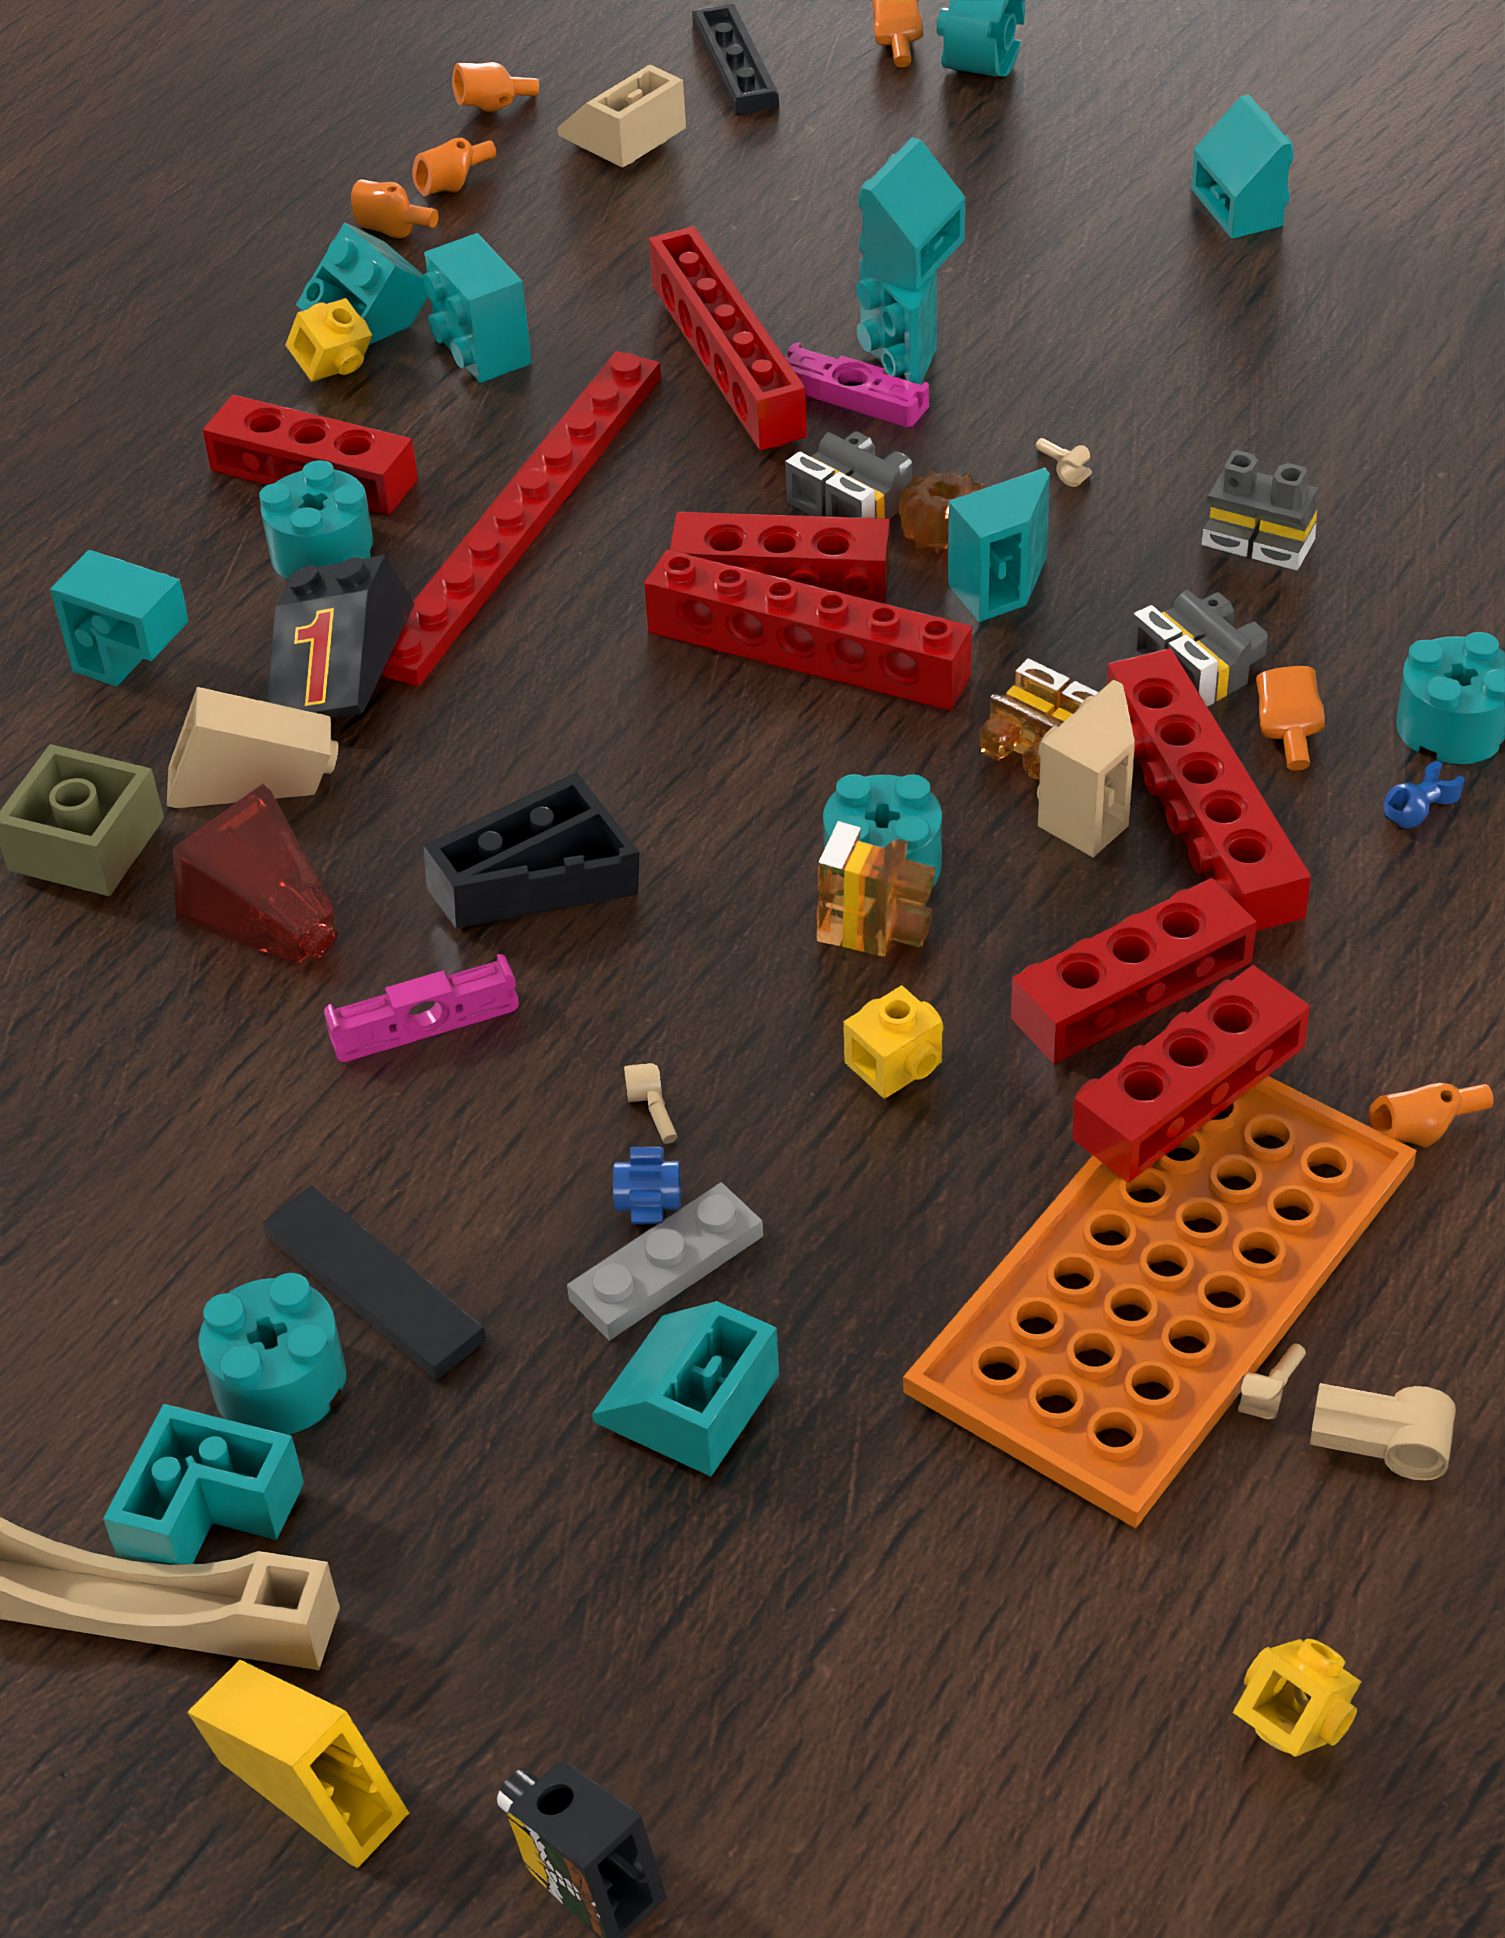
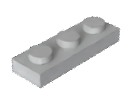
M720 1182L663 1220V1223L657 1224L568 1283L569 1301L610 1341L762 1238V1220Z

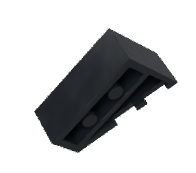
M577 772L423 845L426 888L455 928L638 894L640 852Z

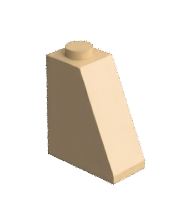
M197 687L168 766L167 806L186 808L315 795L323 773L332 774L338 756V742L331 740L330 716Z

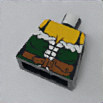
M568 1762L556 1763L540 1779L529 1770L521 1769L513 1773L503 1783L498 1793L497 1803L507 1813L525 1866L597 1938H625L667 1898L641 1815Z

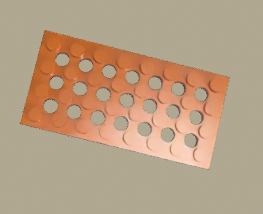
M1267 1076L1224 1109L1229 1114L1228 1117L1221 1120H1210L1172 1149L1176 1150L1181 1147L1190 1150L1196 1155L1190 1160L1176 1161L1165 1155L1130 1183H1127L1092 1156L903 1376V1392L1136 1529L1239 1395L1245 1374L1247 1372L1256 1373L1412 1170L1417 1150ZM1270 1135L1279 1138L1285 1145L1275 1149H1268L1257 1145L1253 1139L1264 1138ZM1328 1164L1337 1168L1342 1174L1334 1178H1323L1314 1174L1309 1168ZM1237 1176L1246 1179L1252 1186L1244 1190H1231L1224 1187L1219 1181ZM1151 1189L1157 1192L1161 1198L1155 1202L1142 1203L1131 1198L1129 1193ZM1296 1206L1306 1211L1309 1216L1302 1220H1288L1281 1217L1276 1210ZM1204 1218L1215 1223L1218 1228L1212 1232L1198 1233L1190 1230L1184 1223ZM1115 1231L1122 1234L1127 1240L1119 1245L1108 1246L1097 1242L1093 1236L1097 1233ZM1260 1248L1270 1252L1275 1259L1269 1263L1257 1264L1248 1261L1241 1253ZM1170 1261L1179 1265L1183 1271L1178 1275L1166 1277L1154 1273L1149 1266ZM1080 1274L1091 1283L1082 1289L1074 1290L1061 1286L1056 1280L1061 1276ZM1228 1292L1235 1295L1241 1303L1235 1307L1221 1308L1211 1304L1206 1297L1210 1294ZM1131 1304L1141 1307L1148 1315L1138 1321H1126L1117 1317L1113 1310L1117 1307H1125ZM1038 1317L1048 1320L1054 1328L1044 1334H1031L1024 1331L1019 1324L1024 1320H1032ZM1191 1336L1199 1339L1206 1347L1197 1353H1183L1175 1349L1170 1342L1174 1339ZM1096 1349L1105 1352L1112 1360L1103 1366L1091 1367L1081 1363L1076 1358V1355L1080 1352ZM1001 1362L1012 1366L1016 1370V1374L1005 1380H994L985 1376L981 1369L986 1365ZM1157 1382L1165 1386L1170 1393L1162 1399L1150 1400L1138 1395L1134 1391V1387L1138 1384ZM1060 1395L1068 1398L1074 1404V1407L1064 1413H1050L1042 1409L1038 1402L1044 1397ZM1118 1428L1127 1432L1133 1440L1123 1447H1110L1101 1443L1096 1435L1102 1430Z

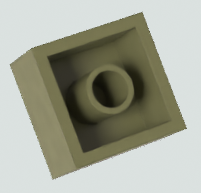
M50 744L0 810V847L7 870L110 896L164 819L152 768Z

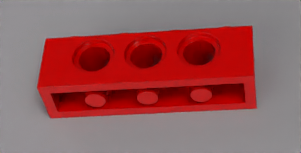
M232 395L202 429L211 471L269 485L290 474L302 471L303 467L312 461H328L333 465L334 470L353 476L363 485L369 511L388 516L391 515L418 480L412 438L237 395Z
M677 512L670 551L837 591L875 602H886L890 567V519Z
M1210 878L1190 889L1180 890L1171 896L1170 899L1140 914H1132L1120 924L1092 938L1082 939L1071 948L1041 963L1032 964L1021 973L1013 976L1011 1019L1054 1065L1251 964L1257 921L1213 878Z
M1254 965L1250 966L1233 980L1227 979L1222 981L1212 991L1208 999L1189 1013L1182 1012L1175 1016L1165 1031L1146 1045L1135 1046L1125 1055L1118 1066L1100 1079H1091L1081 1087L1073 1102L1072 1140L1124 1181L1130 1183L1304 1049L1310 1005Z

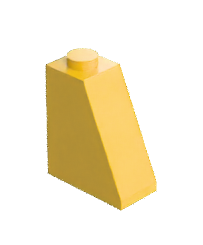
M239 1660L187 1712L220 1763L347 1863L356 1868L360 1867L409 1814V1811L345 1710L242 1660Z

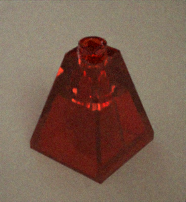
M261 784L173 848L176 917L184 923L298 964L309 955L313 958L323 956L336 942L338 932L334 929L335 910L272 791L264 784Z

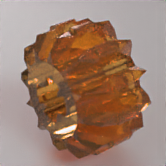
M951 468L945 474H937L933 470H929L926 478L912 477L909 488L902 490V498L899 501V515L901 516V527L904 530V537L915 540L917 549L931 546L934 547L937 554L942 549H947L949 501L982 490L984 485L973 482L970 473L959 476L954 475Z

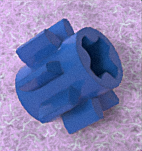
M630 1147L631 1162H614L613 1198L615 1211H631V1224L634 1225L663 1223L664 1210L681 1209L680 1161H664L663 1148Z

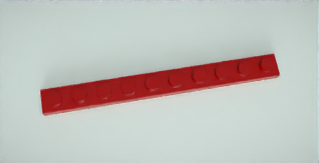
M618 351L613 353L413 601L415 605L381 676L417 687L422 684L661 379L660 362L638 357L631 353Z

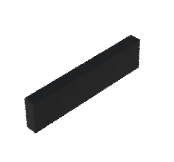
M732 3L692 11L693 26L735 114L741 115L779 108V93L735 5Z
M313 1185L309 1186L262 1222L267 1238L436 1381L486 1341L484 1327Z

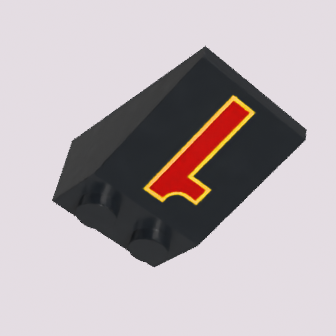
M386 555L364 559L353 557L342 563L320 567L305 566L293 572L275 607L266 702L330 716V719L363 713L415 605Z

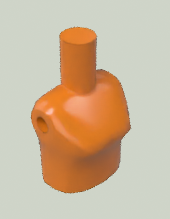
M872 0L876 43L885 46L892 45L894 64L897 67L910 65L912 59L909 42L919 40L924 36L918 0Z
M456 63L454 66L452 86L455 99L459 105L475 106L486 113H490L509 106L513 103L515 95L538 96V79L510 77L504 66L498 63Z
M454 138L438 147L419 153L415 157L412 169L415 187L423 196L441 191L457 193L465 182L470 166L496 158L497 151L494 143L489 140L472 146L464 138Z
M360 179L352 188L351 206L354 220L358 227L375 230L390 237L401 239L411 233L413 224L434 228L437 225L438 211L432 208L411 205L405 189L396 182L378 183Z
M1290 666L1264 671L1256 677L1259 694L1261 734L1269 739H1283L1287 768L1292 771L1304 770L1310 766L1306 736L1322 732L1325 728L1324 709L1318 693L1316 671L1308 666Z
M1439 1082L1405 1092L1378 1097L1370 1106L1368 1112L1369 1126L1401 1143H1410L1427 1148L1442 1137L1456 1115L1491 1109L1494 1103L1493 1094L1487 1084L1458 1089L1453 1084Z

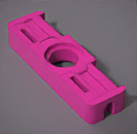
M794 343L787 350L788 358L785 357V359L805 386L806 396L903 427L913 426L929 408V383L926 381L922 385L887 375L884 368L842 355L835 359L803 349L802 343ZM846 383H860V384H862V385H859V386H844L843 384H846Z
M497 954V961L448 976H446L444 970L386 987V994L337 1009H333L332 1004H329L324 1009L329 1038L337 1059L340 1062H347L513 1012L517 1009L519 1002L514 989L516 981L504 955ZM422 1002H436L428 1011L415 1015L408 1014L410 1009Z

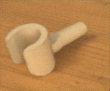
M1044 438L1037 441V450L1058 461L1056 467L1057 474L1066 485L1076 487L1092 474L1090 468L1082 466L1090 459V452L1087 447L1079 445L1069 451L1058 447Z
M652 1063L625 1066L628 1103L648 1101L649 1112L663 1143L669 1144L674 1142L678 1136L664 1106L665 1102L662 1098L658 1066Z
M1292 1344L1274 1369H1271L1269 1377L1247 1372L1241 1387L1242 1397L1238 1412L1265 1419H1274L1278 1413L1283 1387L1286 1385L1289 1376L1306 1354L1305 1349L1299 1344Z

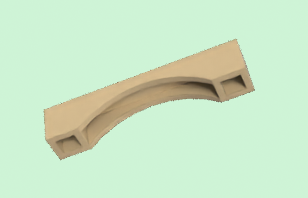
M0 1517V1619L301 1668L320 1669L340 1608L328 1562L261 1551L232 1560L207 1564L168 1565L130 1561L92 1553L53 1541Z

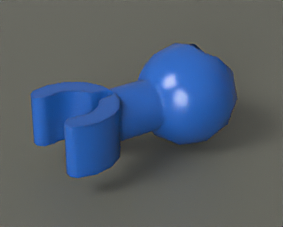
M1439 761L1432 762L1426 767L1423 782L1419 785L1403 783L1395 785L1388 791L1383 800L1384 816L1388 820L1399 823V827L1402 829L1416 827L1428 815L1431 803L1452 804L1457 802L1461 798L1465 778L1458 776L1452 781H1438L1442 763Z

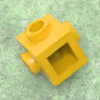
M347 298L328 304L317 303L308 310L298 312L285 345L311 382L338 373L346 375L359 368L364 361V355L373 334L370 332L366 321L357 314Z
M902 985L880 999L871 1000L858 1013L843 1021L845 1063L884 1099L915 1079L920 1080L927 1077L937 1065L942 1063V1032L944 1028L941 1017L932 1005L925 1001L920 1002Z
M1297 1639L1276 1647H1266L1258 1654L1245 1675L1244 1685L1247 1688L1233 1713L1254 1727L1256 1733L1269 1745L1296 1757L1327 1743L1334 1746L1340 1741L1356 1716L1357 1708L1350 1701L1362 1681L1343 1669L1345 1660L1327 1645L1313 1639H1305V1641ZM1305 1693L1311 1696L1310 1700H1308Z

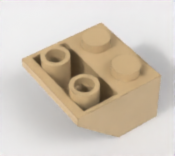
M648 65L584 104L557 127L558 136L623 168L686 129L683 80L655 66Z
M1112 680L1095 696L1087 697L1072 716L1059 727L1051 728L1044 735L1038 750L1040 757V784L1037 789V798L1039 799L1038 827L1091 857H1095L1129 826L1135 740L1124 687L1118 681Z

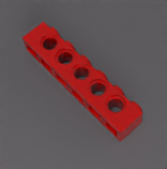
M695 226L650 237L652 287L758 449L764 450L771 447H780L786 443L807 438L805 386Z
M670 550L664 552L644 582L648 633L950 711L953 710L971 677V625Z
M1169 648L1108 663L1107 685L1112 680H1116L1123 684L1135 740L1133 758L1136 757L1143 769L1144 781L1149 793L1152 796L1158 795L1164 805L1167 822L1171 831L1175 835L1180 834L1185 841L1194 871L1197 874L1203 873L1207 880L1213 878L1257 921L1256 931L1305 919L1311 875L1172 649Z

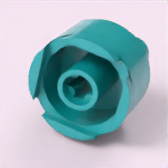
M951 0L949 8H942L940 10L936 26L937 34L944 36V47L941 56L942 67L993 77L1007 76L1015 64L1022 41L1014 39L1016 24L1024 25L1025 0Z
M322 460L312 461L306 464L302 471L290 474L276 483L266 485L260 491V509L271 564L276 572L288 580L294 571L305 566L320 567L342 563L353 557H360L362 559L371 557L370 549L372 545L374 546L373 532L365 489L353 476L334 470L330 462Z
M1474 632L1466 637L1451 636L1433 640H1419L1410 646L1408 657L1403 667L1396 714L1398 734L1408 747L1418 753L1420 746L1437 752L1436 760L1448 764L1480 762L1492 757L1499 751L1500 744L1505 740V652L1499 648V641L1496 637L1484 632Z
M851 774L842 777L837 782L836 791L828 799L823 812L824 850L838 821L860 827L861 842L873 845L870 907L892 908L903 906L916 900V892L926 887L929 883L930 889L937 883L942 868V811L938 800L930 791V783L925 778L913 774L903 777L895 775H871L864 777L858 774ZM856 839L849 852V855H852L856 847ZM825 864L828 882L835 888L837 868Z
M285 1273L276 1278L252 1281L233 1289L229 1293L216 1295L206 1303L203 1310L204 1321L199 1333V1349L215 1404L226 1420L237 1421L242 1424L289 1435L314 1425L330 1411L329 1402L336 1395L339 1388L342 1392L346 1382V1365L333 1311L327 1300L317 1290L310 1287L305 1277L296 1273Z

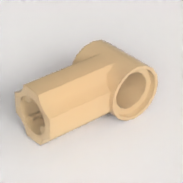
M1320 1383L1310 1445L1384 1458L1385 1464L1391 1471L1412 1480L1426 1481L1437 1479L1445 1474L1449 1465L1456 1413L1455 1403L1445 1393L1430 1387L1413 1386L1403 1388L1393 1397Z

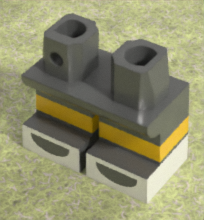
M857 431L845 439L828 432L822 438L817 453L810 457L802 452H798L785 461L787 503L811 516L891 519L901 510V491L912 481V462L909 457L895 451L886 458L881 459L875 456V445L871 439Z
M1239 450L1233 451L1208 495L1211 509L1209 520L1203 529L1201 545L1245 557L1248 556L1253 547L1252 559L1298 570L1315 540L1318 487L1308 485L1306 467L1287 463L1279 465L1275 474L1270 476L1257 472L1258 459L1254 454Z
M1186 589L1177 597L1173 608L1160 613L1155 607L1150 605L1133 613L1131 656L1137 657L1171 648L1208 707L1248 684L1249 665L1266 656L1268 634L1256 622L1248 623L1238 629L1234 628L1235 611L1231 602L1219 592L1201 600L1190 590Z

